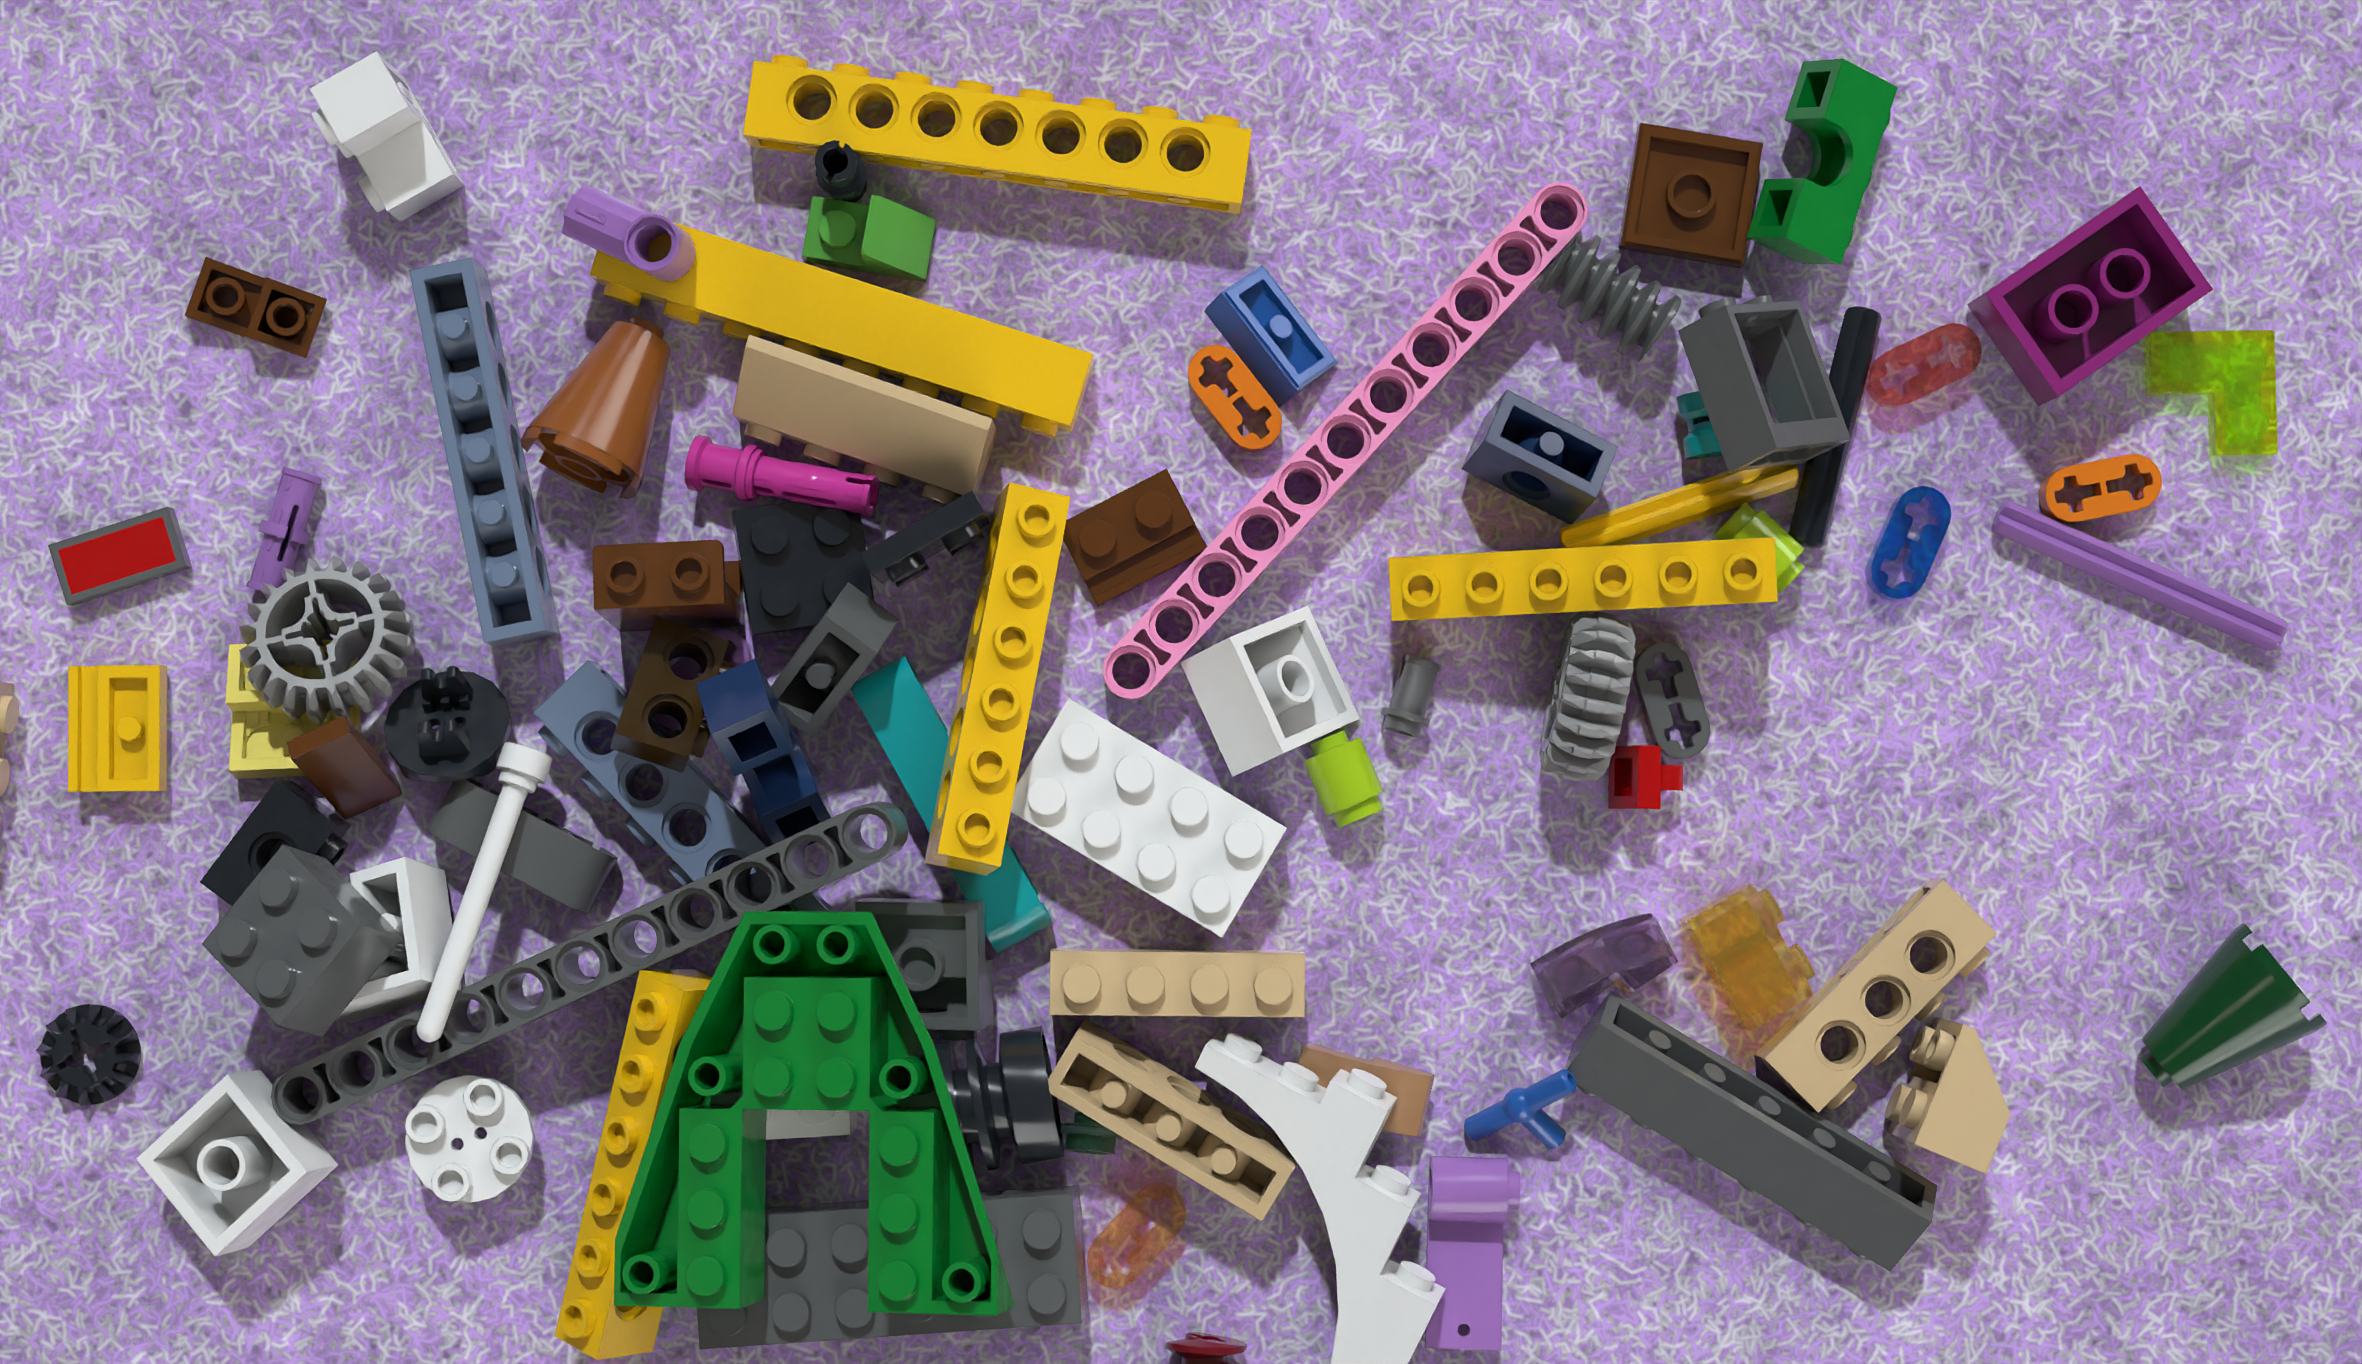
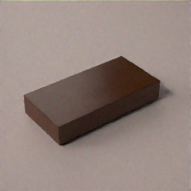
M346 716L337 718L287 742L291 760L345 820L402 795L396 775Z

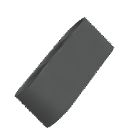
M466 778L452 782L427 830L445 842L477 858L500 793L493 789H490L488 792L482 789L484 786L482 783L472 778ZM523 806L500 871L570 908L589 914L618 857L602 847L599 850L593 848V842L547 818L544 821L537 818L538 813Z

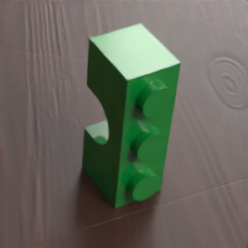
M1845 59L1803 61L1784 120L1802 129L1810 139L1813 148L1812 168L1807 178L1765 179L1746 238L1802 264L1841 265L1845 251L1852 240L1853 226L1864 192L1871 181L1874 160L1882 135L1890 121V110L1898 87Z

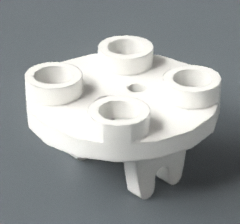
M468 1074L442 1081L421 1097L416 1107L407 1116L405 1124V1144L410 1166L422 1183L444 1201L473 1203L496 1197L519 1180L531 1160L535 1133L530 1112L513 1089L495 1078ZM479 1127H483L487 1131V1136L484 1139L477 1136V1129ZM456 1138H460L463 1141L464 1145L460 1150L454 1147L453 1142Z

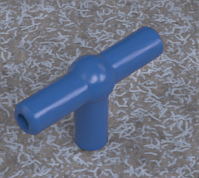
M1562 1069L1527 1088H1514L1510 1090L1500 1102L1466 1118L1464 1122L1465 1133L1470 1139L1479 1141L1516 1122L1521 1123L1548 1149L1559 1147L1565 1140L1566 1132L1542 1108L1576 1091L1577 1082L1574 1075L1569 1070Z

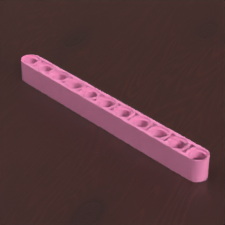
M1557 182L1541 189L1110 650L1104 660L1102 672L1105 684L1112 694L1120 699L1129 701L1143 699L1150 694L1572 242L1584 225L1588 212L1586 199L1577 188L1567 183ZM1550 202L1562 204L1570 212L1571 226L1562 230L1548 227L1541 218V206ZM1508 247L1520 249L1528 257L1529 271L1518 276L1506 273L1499 265L1498 252ZM1466 292L1478 294L1486 302L1487 316L1475 322L1464 319L1456 310V297ZM1425 337L1436 339L1444 347L1446 354L1445 362L1435 367L1423 366L1414 357L1413 343ZM1379 383H1392L1402 392L1403 407L1392 413L1379 411L1371 403L1370 389ZM1342 427L1356 432L1361 441L1360 453L1349 459H1342L1333 455L1327 444V436L1330 432ZM1296 473H1305L1313 477L1319 487L1318 498L1306 505L1292 502L1284 490V483L1288 477ZM1256 518L1265 519L1276 529V542L1268 550H1253L1244 543L1241 530L1249 520ZM1215 563L1223 564L1233 573L1234 587L1225 596H1209L1201 589L1198 576L1202 569L1208 565ZM1166 610H1181L1191 619L1192 631L1188 638L1182 642L1169 643L1158 635L1155 627L1156 620ZM1130 654L1143 658L1150 670L1149 678L1145 684L1132 690L1118 685L1113 677V668L1117 660Z

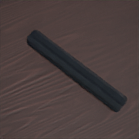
M1862 306L1849 307L1845 311L1828 377L1850 438H1852L1882 321L1879 312ZM1851 440L1808 460L1806 463L1789 529V534L1802 547L1821 548L1825 544Z

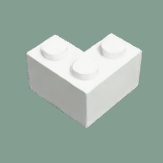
M377 51L310 88L320 107L312 112L314 121L331 146L337 144L347 159L354 155L357 157L366 173L364 177L358 179L359 185L376 212L386 208L387 212L401 222L465 186L405 78Z
M402 857L350 873L351 885L403 937L337 1018V1020L355 1023L426 1002L453 925L444 870Z

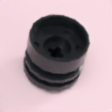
M1042 1025L1000 1033L998 1043L999 1062L987 1064L981 1045L976 1037L965 1040L967 1068L959 1069L955 1050L951 1042L934 1045L973 1171L972 1144L980 1143L988 1171L998 1169L1000 1163V1139L1012 1137L1022 1164L1064 1157V1142L1057 1097L1050 1094L1048 1078L1052 1073Z

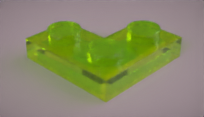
M2274 330L2151 332L2144 337L2146 396H2208L2209 457H2256L2278 454Z

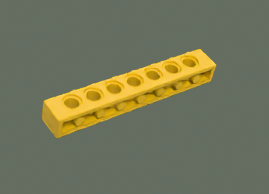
M772 55L771 63L753 61L743 136L751 147L816 155L818 149L823 144L836 140L840 142L839 144L842 148H844L845 143L848 144L866 163L1234 214L1241 213L1252 129L1240 128V120L1233 117L1205 115L1203 123L1178 119L1179 113L1177 111L1158 106L1142 107L1141 114L1116 111L1117 104L1115 102L1091 97L1081 98L1079 105L1055 102L1054 94L1035 89L1018 90V97L993 94V86L970 80L957 81L956 88L931 85L932 78L913 72H896L894 80L870 77V70L868 68L848 63L833 64L832 71L808 68L809 62L807 60L790 55ZM818 93L826 95L831 99L830 108L823 117L816 120H808L799 115L800 104L807 96ZM874 102L886 103L893 108V115L886 125L874 129L860 123L861 113L866 106ZM941 110L953 115L955 124L952 130L944 136L932 137L921 130L923 120L931 112ZM997 119L1009 120L1017 127L1014 139L1002 146L992 145L983 138L985 127ZM1061 127L1073 130L1078 135L1079 142L1071 152L1055 154L1044 145L1046 136L1052 130ZM1128 136L1139 143L1141 151L1134 160L1127 163H1119L1107 155V145L1116 137ZM1184 144L1191 145L1200 151L1203 160L1192 171H1179L1173 168L1167 159L1168 154L1173 148Z

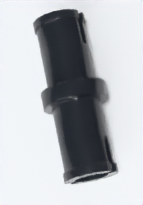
M839 141L826 142L818 149L815 155L818 184L833 199H842L843 201L856 203L863 197L867 188L865 163L859 154L854 152L848 144L845 143L844 148H842Z

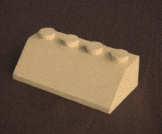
M749 334L745 345L732 415L739 422L747 424L744 431L745 436L775 447L780 446L783 437L806 445L803 456L837 468L841 458L865 465L862 474L877 476L881 484L897 488L901 478L923 485L921 497L944 506L970 491H973L975 496H977L998 436V431L992 418Z

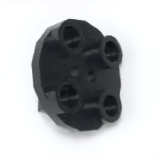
M455 666L447 667L446 671L435 673L430 668H424L421 670V679L406 687L389 707L384 724V734L389 754L398 764L405 778L411 781L450 783L472 776H485L495 771L505 742H508L512 721L507 700L492 681L474 672L460 671ZM440 725V726H439L438 728H436V729H433V728H432L433 726Z

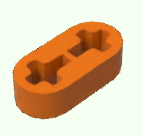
M1208 345L1198 350L1191 358L1188 367V384L1193 394L1231 442L1239 449L1248 452H1260L1271 447L1278 439L1282 427L1281 412L1274 400L1240 357L1230 348L1221 345ZM1210 359L1215 365H1219L1224 361L1230 364L1231 369L1227 372L1226 379L1236 393L1227 398L1218 385L1211 384L1207 388L1201 385L1200 380L1205 373L1201 364L1204 361ZM1240 399L1254 414L1259 413L1263 409L1269 414L1270 417L1265 422V429L1268 432L1265 437L1260 439L1255 433H1250L1244 437L1239 433L1238 429L1243 424V418L1234 404Z
M2127 454L2067 466L2050 473L2042 481L2038 491L2039 504L2047 517L2063 524H2074L2129 513L2151 505L2158 498L2162 488V476L2157 465L2150 458L2140 454ZM2125 466H2129L2133 476L2142 475L2145 481V487L2135 491L2136 500L2131 499L2129 491L2122 490L2112 493L2107 491L2106 482L2124 477ZM2064 478L2069 479V484L2072 488L2090 485L2093 488L2094 496L2075 502V512L2070 511L2067 503H2057L2055 499V492L2064 488Z

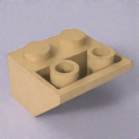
M1934 1017L1931 1027L1923 1025L1912 1043L1909 1059L1916 1063L1907 1085L1898 1084L1889 1099L1885 1117L1892 1122L1887 1133L1987 1174L2011 1115L1976 1029L1961 1023Z

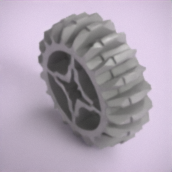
M333 555L325 570H321L318 563L310 558H307L305 573L296 576L291 569L283 567L282 578L285 583L278 589L274 585L262 583L261 591L267 601L265 604L247 603V613L254 623L239 626L240 637L247 644L246 647L239 651L242 663L246 668H251L247 676L249 682L255 690H263L262 697L270 707L276 709L283 705L286 715L296 721L307 711V715L312 723L321 726L330 710L333 711L336 718L346 716L349 719V707L357 704L364 713L371 714L373 704L369 697L376 692L381 696L392 698L393 689L387 679L388 677L407 678L406 673L408 669L400 658L414 654V644L410 637L406 636L414 631V624L410 615L403 612L406 603L400 592L390 591L391 584L387 577L380 573L371 576L367 566L360 561H357L347 570L342 559ZM331 603L353 604L367 610L371 614L359 617L356 612L340 614L334 612ZM303 615L302 619L295 625H293L295 621ZM326 623L334 633V635L329 634L333 641L326 645L328 658L321 647L318 646H325L321 640L328 637ZM364 654V656L353 667L349 669L352 661H354L357 657ZM297 664L300 669L316 667L320 669L324 679L300 678L288 673L282 667Z
M1598 611L1596 613L1579 612L1569 621V625L1565 629L1564 639L1560 643V650L1555 662L1543 719L1539 755L1544 771L1558 774L1559 778L1576 782L1581 780L1598 781L1605 774L1610 764L1611 755L1615 752L1616 741L1620 734L1634 669L1633 660L1636 652L1634 648L1636 637L1631 622L1616 619V615Z

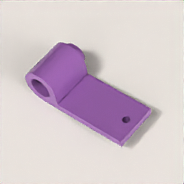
M1430 1157L1426 1269L1435 1276L1436 1280L1434 1283L1446 1289L1425 1329V1348L1501 1351L1503 1223L1506 1222L1508 1209L1518 1210L1520 1205L1519 1171H1509L1506 1158Z

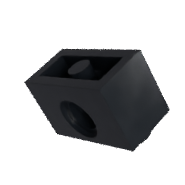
M276 780L201 879L200 883L233 906L270 861V851L275 843L284 840L293 848L326 858L334 866L348 847V843L342 837L351 827V824L293 781Z

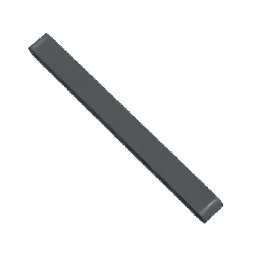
M877 801L851 808L458 990L443 1033L438 1040L431 1042L430 1051L427 1056L417 1052L412 1043V1031L418 1025L424 1008L422 1007L286 1070L277 1077L272 1086L271 1100L273 1108L280 1118L288 1123L297 1125L310 1123L336 1113L639 973L640 970H646L737 928L745 911H774L893 856L903 848L907 841L909 831L907 819L898 807L888 802ZM869 814L881 818L887 828V840L880 849L867 845L861 836V823ZM811 841L822 844L828 851L829 867L823 875L814 874L805 865L803 858L804 850ZM753 868H760L767 873L771 880V894L765 902L757 900L748 891L747 878ZM697 894L708 898L713 905L714 918L708 928L697 924L691 915V902ZM639 921L647 922L656 932L657 944L652 953L644 952L635 942L634 932ZM583 947L594 951L599 958L600 970L596 979H590L585 976L579 968L578 958ZM527 973L537 977L542 984L543 998L539 1005L533 1004L524 995L522 985ZM471 999L479 1002L486 1011L487 1021L483 1031L472 1026L468 1020L467 1008ZM360 1051L367 1054L373 1061L375 1071L371 1081L363 1078L358 1071L356 1063ZM305 1077L313 1081L318 1088L319 1099L316 1106L308 1103L303 1096L302 1083Z

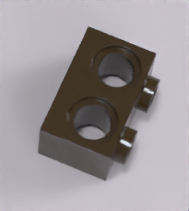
M656 616L618 721L610 749L683 773L690 755L702 759L711 733L707 720L703 719L704 710L696 684L734 668V664L723 661L729 641ZM681 656L692 658L700 665L702 675L692 680L679 678L672 672L669 662ZM658 714L671 715L680 723L682 733L674 738H662L651 730L648 720Z

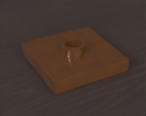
M1640 122L1636 131L1618 248L1740 269L1744 265L1748 241L1746 237L1750 228L1763 143Z

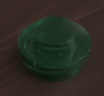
M1082 1112L1074 1113V1123H1062L1060 1128V1134L1066 1136L1065 1151L1115 1155L1116 1140L1123 1139V1137Z

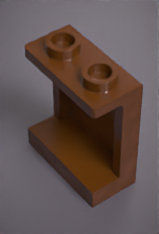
M697 540L597 545L593 548L594 610L619 632L651 631L656 616L693 629L744 626L743 585L739 561H724V545L721 541Z

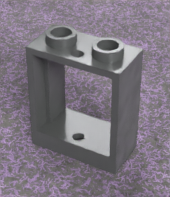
M1763 295L1742 304H1736L1734 297L1723 298L1698 310L1700 319L1678 330L1728 472L1804 463L1851 440L1800 300L1774 302L1772 295ZM1744 340H1749L1779 423L1774 424Z

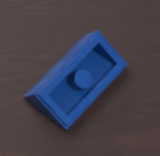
M1263 265L1222 291L1204 311L1274 400L1278 408L1285 405L1338 364V361Z

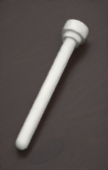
M505 742L496 765V768L501 770L498 782L502 783L503 786L417 1025V1035L425 1042H434L443 1033L527 793H535L537 784H544L553 758L535 749L510 742Z

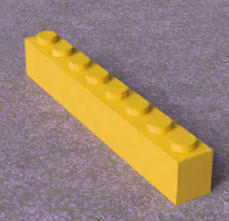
M675 222L673 223L690 235L695 244L696 251L693 266L686 275L678 280L668 282L657 280L638 268L598 250L596 252L589 275L598 284L605 286L602 295L606 298L633 307H639L641 298L665 305L662 314L671 319L698 326L701 316L724 323L722 333L734 339L747 342L749 334L760 338V335L784 342V347L816 358L823 354L842 360V367L877 379L879 373L903 379L902 388L937 399L939 391L963 398L960 408L992 419H996L999 410L1023 417L1020 424L1021 428L1050 438H1056L1058 429L1072 433L1094 365L1092 353ZM670 234L659 235L651 242L648 250L651 262L661 261L668 255L672 245Z

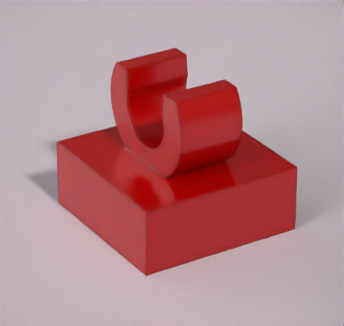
M1615 746V752L1611 755L1609 764L1608 809H1661V791H1683V765H1661V746Z

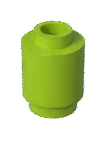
M1745 502L1711 539L1775 537L1777 592L1780 594L1805 568L1797 559L1805 548L1762 508L1756 512Z
M1345 730L1310 744L1314 757L1303 762L1326 816L1332 814L1338 828L1384 809L1378 795L1383 793L1384 790L1361 737L1349 741Z

